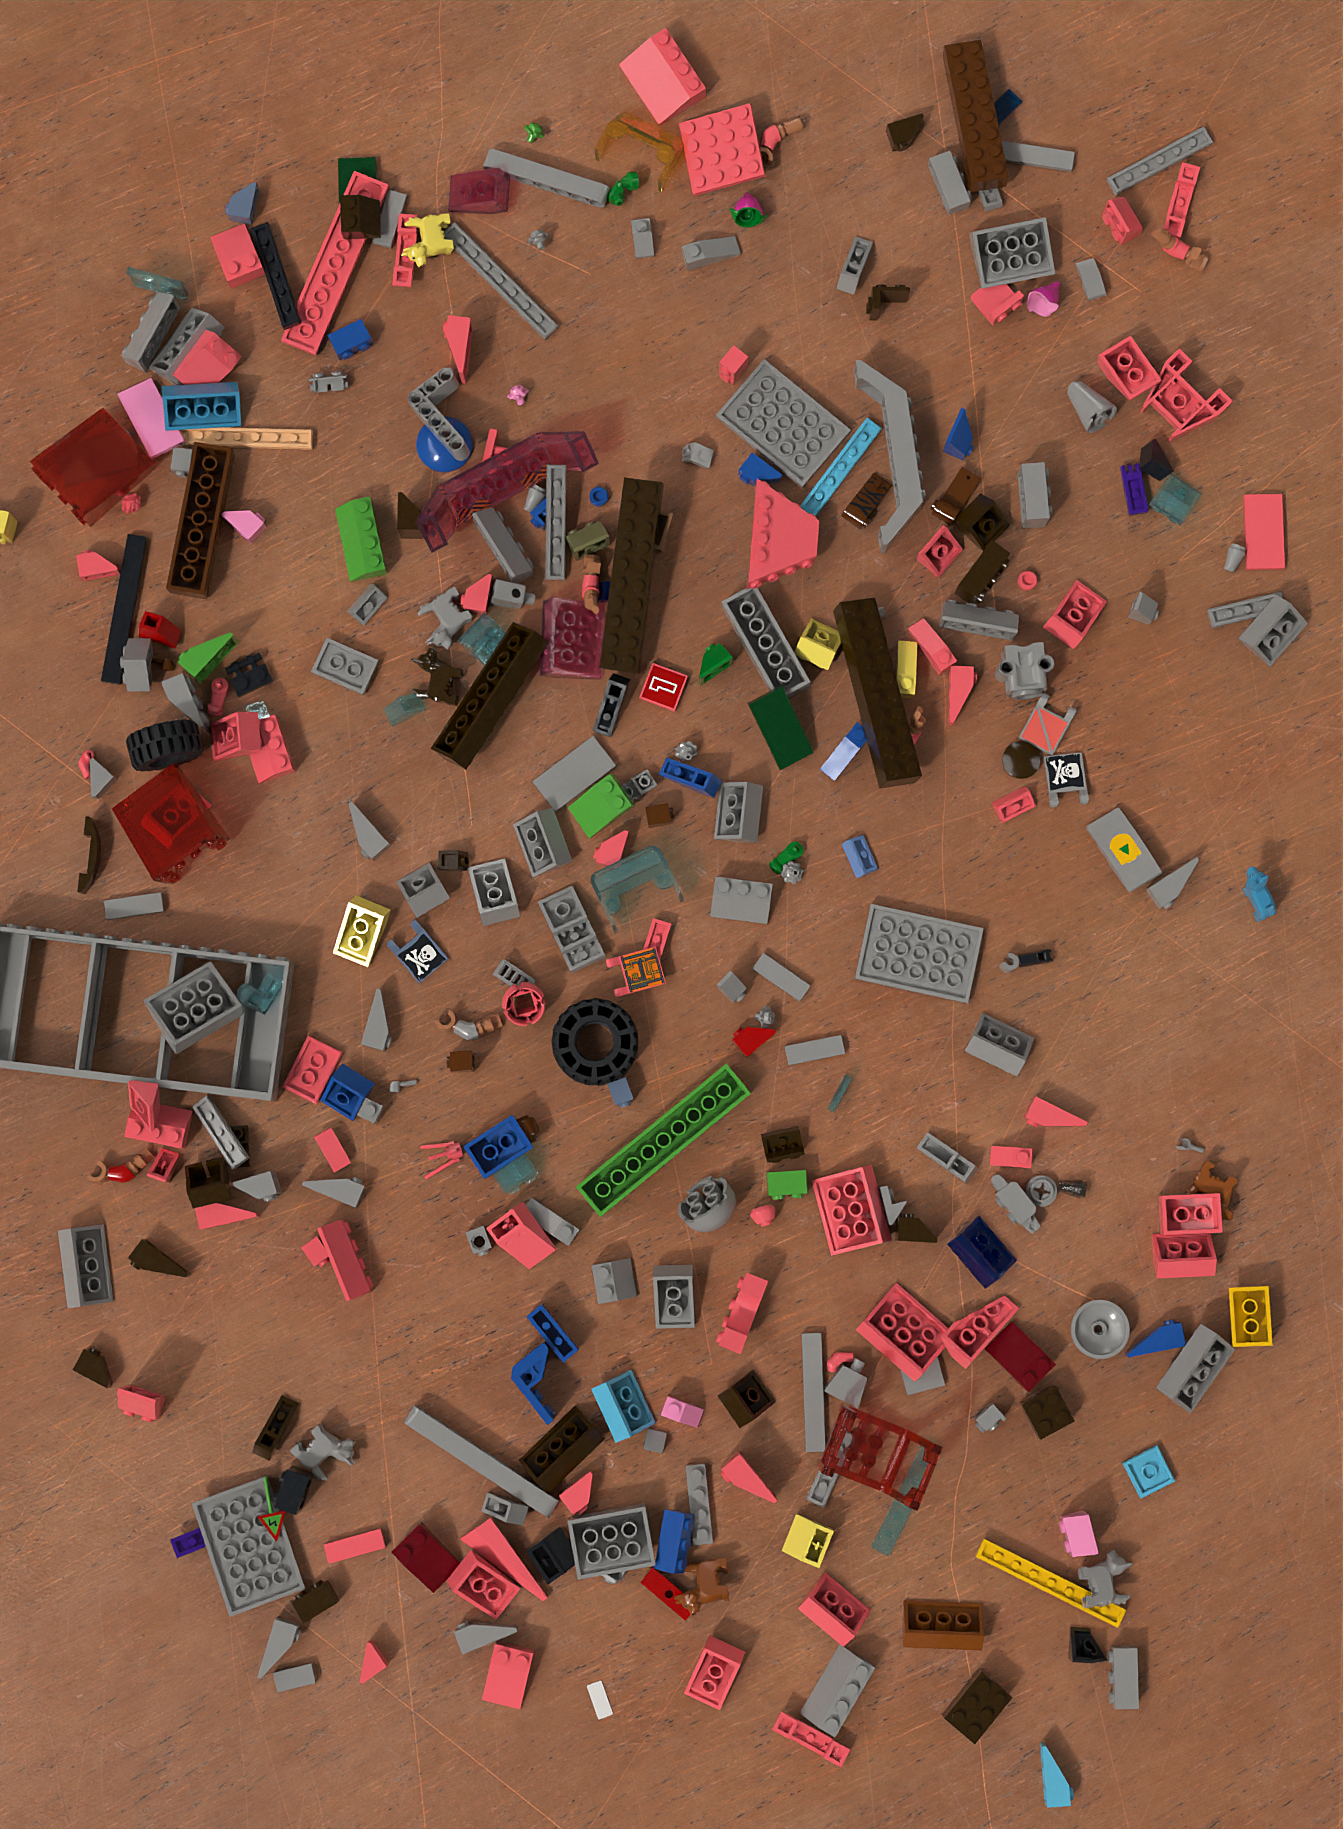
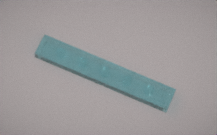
M923 1441L871 1548L889 1557L941 1452L940 1449Z

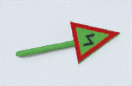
M264 1476L263 1480L269 1514L257 1517L277 1542L285 1511L273 1513L267 1476Z

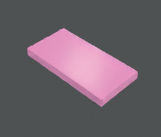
M152 378L117 394L151 459L185 443L179 430L165 431L162 397Z

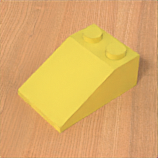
M355 896L348 902L333 953L369 967L386 927L391 909Z

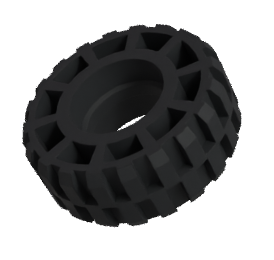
M599 998L584 999L569 1006L559 1016L557 1023L554 1025L551 1039L553 1055L562 1071L574 1081L590 1086L605 1085L625 1075L633 1065L638 1052L637 1029L630 1015L621 1006L612 1001ZM591 1024L605 1026L613 1036L611 1052L600 1060L585 1058L577 1047V1038L580 1031Z

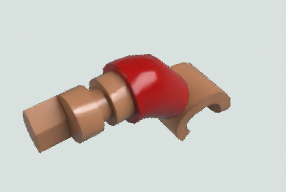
M145 1148L133 1158V1162L129 1161L127 1164L124 1163L108 1168L104 1163L97 1161V1165L102 1168L101 1175L94 1177L92 1174H88L86 1176L96 1184H103L108 1179L109 1181L126 1183L136 1177L135 1175L139 1172V1168L143 1169L155 1157Z

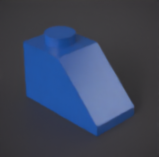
M753 452L738 470L739 479L747 485L750 483L752 486H755L757 478L768 484L779 483L782 480L781 473Z

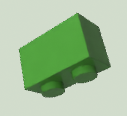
M806 1170L768 1172V1196H772L773 1200L784 1199V1195H792V1198H803V1194H807Z

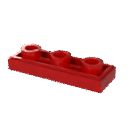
M652 1567L640 1583L686 1621L690 1616L689 1610L683 1608L682 1604H676L678 1600L674 1599L675 1596L682 1595L684 1592ZM671 1590L673 1594L668 1597L665 1592Z

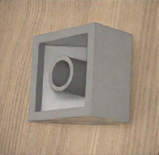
M430 863L397 881L400 890L416 917L427 913L432 908L450 899Z
M268 1171L233 1182L234 1187L257 1199H264V1202L276 1200L278 1195L282 1194L276 1171Z
M630 1258L592 1265L598 1304L637 1297Z

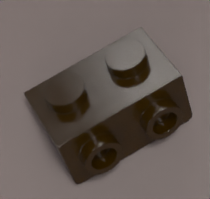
M799 1126L761 1134L764 1153L768 1163H777L787 1158L796 1159L805 1154Z

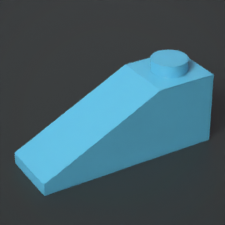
M1040 1743L1044 1803L1047 1808L1071 1806L1070 1800L1074 1799L1073 1788L1069 1787L1046 1745Z

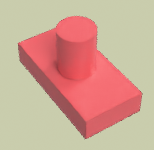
M491 428L481 464L482 469L488 471L491 469L493 456L507 459L509 448L496 445L498 431Z

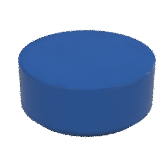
M602 487L593 488L589 494L590 502L596 507L604 506L608 501L607 491Z

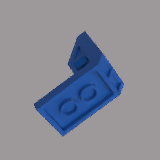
M544 1341L512 1367L511 1379L544 1422L549 1425L555 1419V1411L549 1404H544L541 1400L543 1395L537 1388H532L544 1377L550 1346ZM530 1373L532 1375V1379L529 1380L526 1374Z

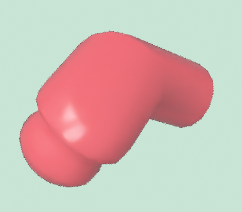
M91 750L83 752L78 762L84 779L91 778L90 759H94L95 756Z
M834 1353L827 1361L828 1371L836 1372L842 1362H853V1353Z

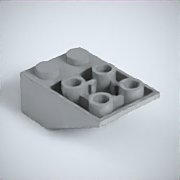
M182 673L162 681L161 683L168 700L188 718L197 723L201 729L209 733L208 727L211 726L204 712L201 711L204 707L200 698L194 694L197 690L190 677H186Z

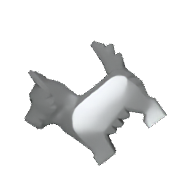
M455 586L435 597L431 603H425V606H420L418 616L433 611L440 622V626L428 638L427 646L434 643L436 646H443L449 649L453 645L452 636L465 624L472 622V616L469 611L460 612L452 602L453 599H459V593Z
M321 1423L311 1431L315 1438L309 1443L307 1448H303L302 1443L299 1442L290 1450L296 1458H299L303 1466L312 1470L313 1476H317V1480L327 1481L328 1479L320 1467V1464L328 1456H333L351 1466L356 1463L352 1458L355 1441L350 1438L340 1441L326 1431Z
M1112 1550L1106 1554V1561L1089 1568H1079V1579L1088 1580L1089 1589H1091V1594H1093L1092 1596L1086 1595V1598H1082L1083 1608L1104 1607L1112 1603L1120 1605V1603L1126 1604L1130 1595L1115 1594L1112 1577L1121 1574L1125 1569L1134 1564L1126 1563L1124 1558L1119 1557L1116 1551Z

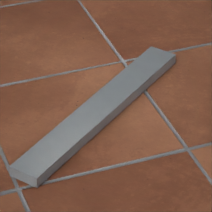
M455 222L444 231V239L453 240L454 249L544 340L559 328Z

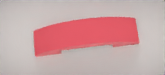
M1182 162L1163 227L1172 236H1176L1179 239L1182 235L1188 207L1200 167Z
M399 214L396 261L392 286L412 287L415 261H411L408 256L403 257L401 254L404 253L403 249L417 243V227L405 226L404 224L409 221V218H418V215Z
M782 1711L772 1727L773 1731L796 1741L839 1767H842L850 1752L848 1747Z

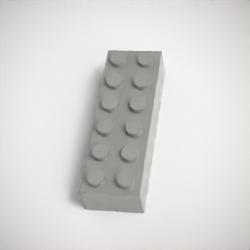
M745 588L721 601L723 611L768 691L782 686L789 698L810 686L809 678L758 588L747 590Z

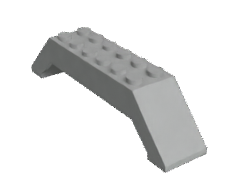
M856 360L853 371L856 390L861 389L881 405L897 509L887 524L880 526L878 541L881 554L890 548L918 514L921 506L924 505L925 490L921 489L923 477L922 471L918 470V463H920L919 452H915L917 437L916 433L913 434L914 417L910 415V408H912L911 398L907 397L906 390L863 361Z

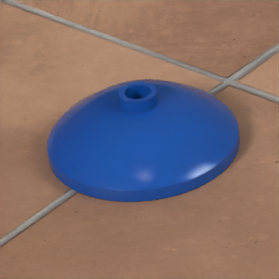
M444 416L445 419L461 435L470 450L467 459L462 461L456 460L426 425L421 428L416 440V448L421 461L428 468L444 473L461 468L470 458L473 449L472 436L468 428L461 421Z

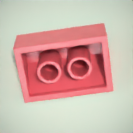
M272 715L260 719L261 750L249 754L259 784L295 772L277 716Z
M160 1104V1112L155 1129L150 1131L138 1115L131 1110L124 1137L185 1149L193 1111Z
M1210 1233L1152 1234L1153 1265L1157 1279L1215 1276L1217 1258Z
M826 1572L815 1583L798 1607L802 1613L843 1647L855 1637L871 1611Z

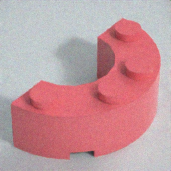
M746 1273L745 1277H740L737 1288H740L736 1299L732 1298L728 1308L732 1310L729 1317L725 1316L722 1324L725 1330L724 1332H719L716 1340L720 1347L741 1355L766 1289L767 1280Z

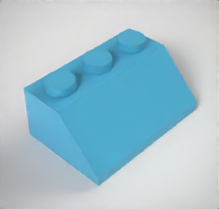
M632 1370L591 1389L615 1443L627 1439L656 1423Z

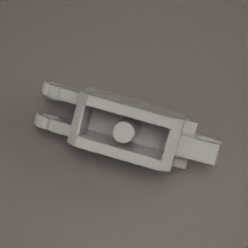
M998 1174L993 1175L990 1182L997 1191L994 1193L997 1197L994 1200L1001 1209L1005 1207L1008 1211L1007 1217L1013 1224L1022 1225L1030 1234L1038 1230L1041 1226L1034 1216L1036 1206L1018 1183H1007L1002 1176Z

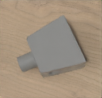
M496 579L492 586L490 605L520 609L523 603L533 605L535 594L525 592L526 586Z
M854 1358L850 1368L841 1365L825 1386L824 1391L858 1409L867 1381V1377L860 1374L865 1363Z

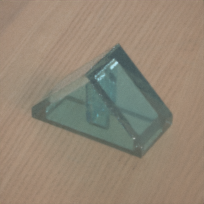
M413 693L397 698L383 710L393 727L425 711L426 708L421 698H416V694Z

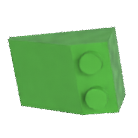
M231 632L194 646L188 651L185 650L179 656L180 660L178 663L196 681L202 684L239 642Z
M609 774L568 808L590 839L636 805L615 774Z

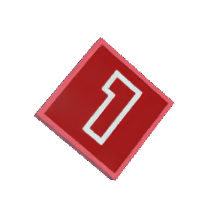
M652 663L639 699L675 712L688 676Z

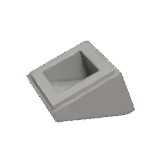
M648 1429L643 1449L663 1453L667 1433Z

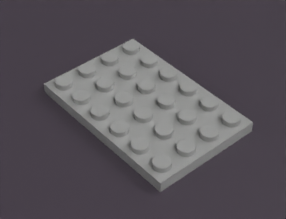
M765 359L716 414L717 419L801 488L805 486L851 432L846 425Z
M870 904L855 979L968 1004L984 928Z
M263 1477L192 1503L229 1617L305 1589L284 1524L282 1523L276 1542L257 1517L269 1514ZM268 1480L269 1491H270L271 1502H272V1508H273V1513H274V1512H278L279 1509L274 1508V1505H275V1502H273V1497H274V1495H273V1492H272V1489H271V1486H270V1483H269V1480Z

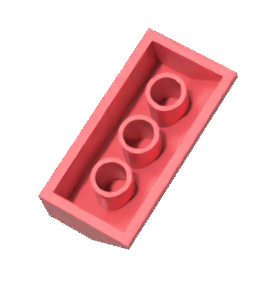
M340 1219L317 1228L346 1301L372 1292L371 1287L374 1286L372 1279L365 1274L364 1269H366L363 1258H359L356 1252L359 1250L356 1240H352L349 1233L352 1230L348 1221L344 1222V1219Z

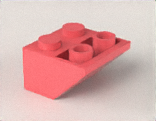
M1120 197L1108 200L1102 213L1104 223L1110 226L1114 240L1123 245L1138 237L1143 227L1126 198Z

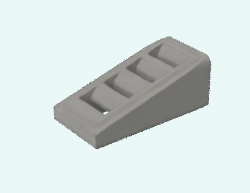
M502 959L493 973V976L509 986L514 985L513 983L519 974L522 977L516 985H520L525 979L529 980L528 982L532 984L536 981L505 959ZM505 966H508L509 968L504 976H501L500 974ZM512 970H514L515 973L510 979V981L507 980V977L510 975Z

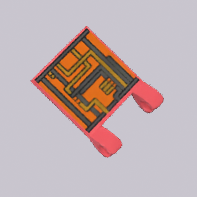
M656 946L606 960L608 968L621 964L626 987L614 990L616 997L666 984Z

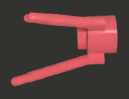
M454 1141L420 1146V1149L448 1147L445 1148V1152L429 1156V1160L447 1156L448 1159L452 1158V1160L425 1175V1179L430 1178L453 1163L459 1162V1158L464 1157L459 1142L454 1143Z

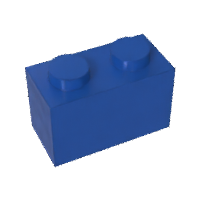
M362 319L328 335L339 360L349 359L354 353L366 351L370 348V345H373Z

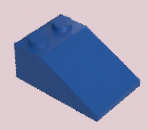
M513 1115L463 1146L484 1179L489 1178L534 1148Z

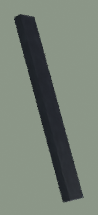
M127 535L101 682L121 685L124 668L120 666V658L123 657V647L127 645L128 638L130 637L147 544V537Z

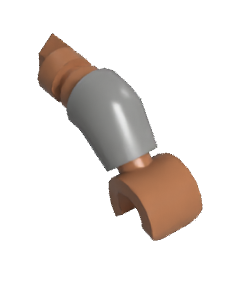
M449 1010L448 1016L451 1018V1022L448 1025H442L439 1020L435 1019V1024L439 1031L449 1033L454 1030L455 1034L465 1040L479 1039V1036L484 1035V1032L490 1033L495 1029L503 1027L499 1015L483 1020V1023H480V1021L474 1023V1021H456L454 1013Z

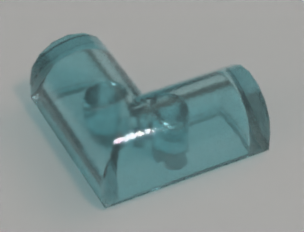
M268 972L258 989L249 984H243L238 988L236 997L242 1004L265 1015L280 992L283 980Z

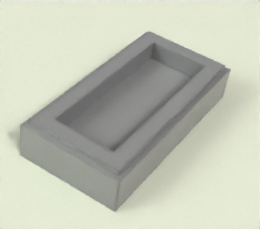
M312 1663L273 1672L277 1692L316 1683Z

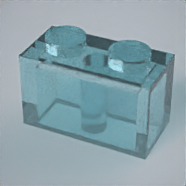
M525 1153L494 1173L493 1176L505 1194L510 1193V1195H513L520 1190L519 1186L526 1182L528 1185L537 1179L535 1175L539 1173Z

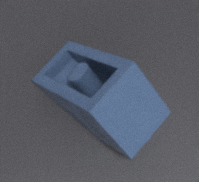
M253 182L231 196L230 203L227 202L225 213L230 221L252 225L259 194L257 183Z

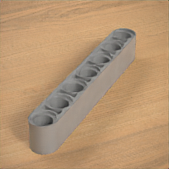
M495 149L488 150L483 169L487 172L600 208L605 206L610 192V188L605 184Z

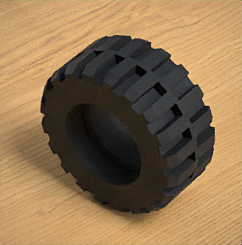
M190 719L153 724L152 726L134 731L126 739L132 767L136 771L141 772L179 766L197 759L204 751L198 724Z

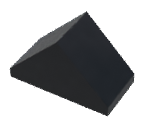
M1156 439L1141 448L1140 470L1158 481L1163 480L1174 472Z

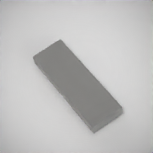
M388 190L381 213V238H374L373 244L392 248L398 228L399 214H402L407 199L406 194Z
M161 892L104 901L106 920L164 912Z
M764 953L752 968L799 1002L810 987L805 981Z
M841 1035L785 1046L788 1066L845 1054Z

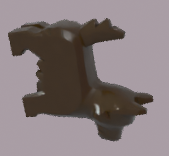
M431 647L426 653L421 654L418 659L411 658L422 670L431 674L428 690L412 689L413 693L416 694V698H429L438 703L445 702L447 705L456 706L458 696H450L448 691L452 687L453 679H462L464 670L454 668L437 659V651Z

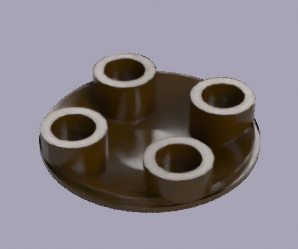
M1014 742L1003 753L1002 762L1004 769L1011 777L1018 779L1031 777L1040 766V754L1036 747L1029 742Z

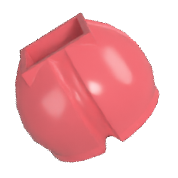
M521 982L520 985L514 984L510 986L502 998V1008L505 1009L504 1015L509 1021L519 1026H527L529 1022L532 1024L536 1023L543 1016L546 1008L543 992L535 984L529 982ZM531 992L534 1006L516 1010L513 997Z

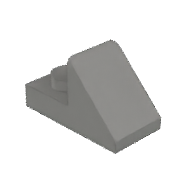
M650 218L631 220L636 259L654 257Z
M888 1185L879 1187L887 1223L892 1225L907 1201L892 1204L891 1200H894L892 1188L888 1189Z

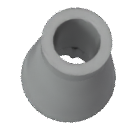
M535 484L531 488L529 487L523 509L531 512L546 497V490Z
M1232 543L1231 547H1228L1224 570L1234 573L1246 555V548Z

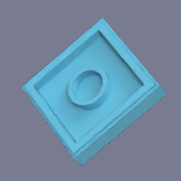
M1157 1445L1122 1462L1140 1499L1175 1482Z

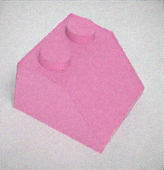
M1082 1510L1060 1516L1059 1527L1061 1533H1065L1066 1541H1064L1066 1553L1070 1552L1072 1557L1099 1554L1089 1514Z

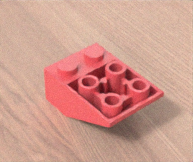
M524 1202L508 1211L486 1228L501 1248L528 1269H531L557 1250Z

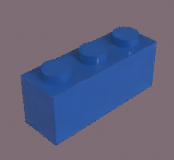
M543 1304L527 1316V1319L563 1363L579 1350L577 1345Z
M675 1509L664 1510L654 1569L673 1574L684 1573L687 1567V1553L691 1545L690 1537L694 1527V1514Z

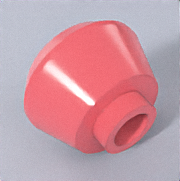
M768 1204L751 1210L750 1216L756 1224H761V1227L773 1224L775 1206Z

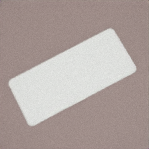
M602 1681L587 1685L598 1719L612 1715L613 1712Z

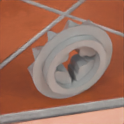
M1036 1176L1027 1184L1026 1195L1034 1205L1040 1207L1048 1206L1057 1196V1187L1051 1178ZM1043 1183V1189L1049 1192V1194H1042V1197H1040L1039 1193L1033 1189L1040 1188Z

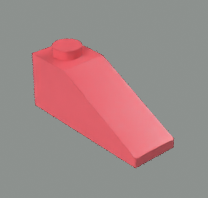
M924 618L908 628L938 675L949 670L951 666H955L957 660Z
M951 666L949 669L948 726L953 725L973 687V683H977V672H974V666Z
M1036 1096L1033 1097L1023 1117L1027 1119V1124L1035 1128L1038 1125L1087 1126L1088 1124L1087 1121Z
M221 1203L195 1208L199 1230L259 1217L257 1212Z

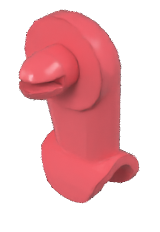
M217 678L211 684L210 704H207V711L212 716H222L223 714L222 706L228 692V683L223 678Z

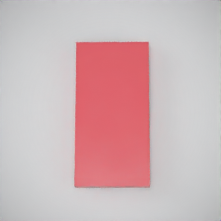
M1282 494L1244 495L1246 570H1284Z

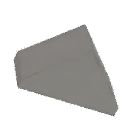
M90 759L91 797L100 799L117 779L95 759Z

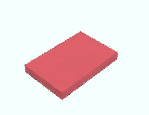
M307 1036L282 1088L317 1104L343 1052Z

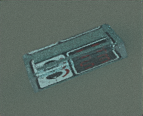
M844 1075L827 1107V1110L830 1112L836 1110L851 1081V1077L848 1075Z

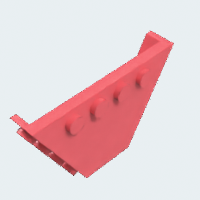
M758 478L754 488L755 501L746 590L750 588L756 589L767 581L774 582L785 574L787 576L792 575L798 569H807L814 564L817 556L819 520H817L816 516L812 513H807L801 509L799 504L791 502L783 493L775 491L767 482L761 481Z

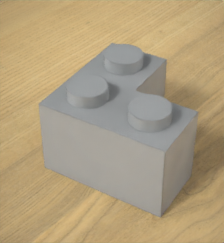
M128 638L127 645L123 647V657L120 658V666L124 668L123 684H126L127 691L151 690L153 682L151 638Z

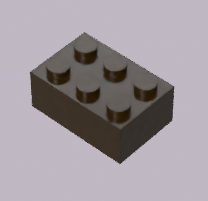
M991 540L959 583L955 594L967 603L975 604L977 602L980 604L988 591L986 588L991 589L999 577L997 573L1002 574L1008 566L1010 552Z
M979 1668L943 1712L942 1716L973 1744H976L1010 1702L1012 1696Z

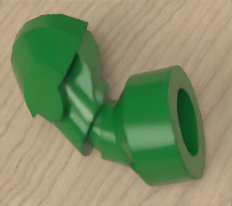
M636 171L627 172L610 189L609 202L615 206L623 204L624 188H627L628 191L638 190L639 177Z

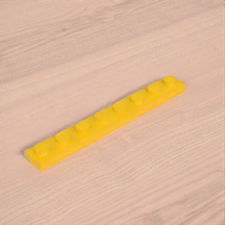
M984 1538L975 1557L1117 1628L1126 1612V1609L1114 1603L1104 1607L1083 1608L1082 1598H1086V1595L1092 1596L1093 1594L1090 1591Z

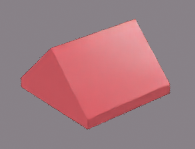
M943 525L918 553L916 560L939 578L963 549L947 527Z
M131 1080L128 1082L130 1107L150 1131H153L160 1112L159 1084Z

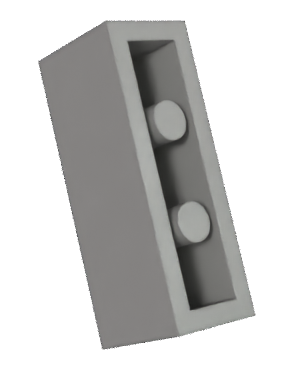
M951 151L929 158L928 167L947 215L969 208L972 200L971 193L964 186L965 179L963 174L959 173L957 169L958 161L956 157L952 156Z
M1111 1645V1651H1108L1107 1654L1108 1663H1111V1671H1108V1682L1112 1683V1691H1109L1108 1695L1109 1703L1115 1709H1139L1137 1647L1134 1645Z

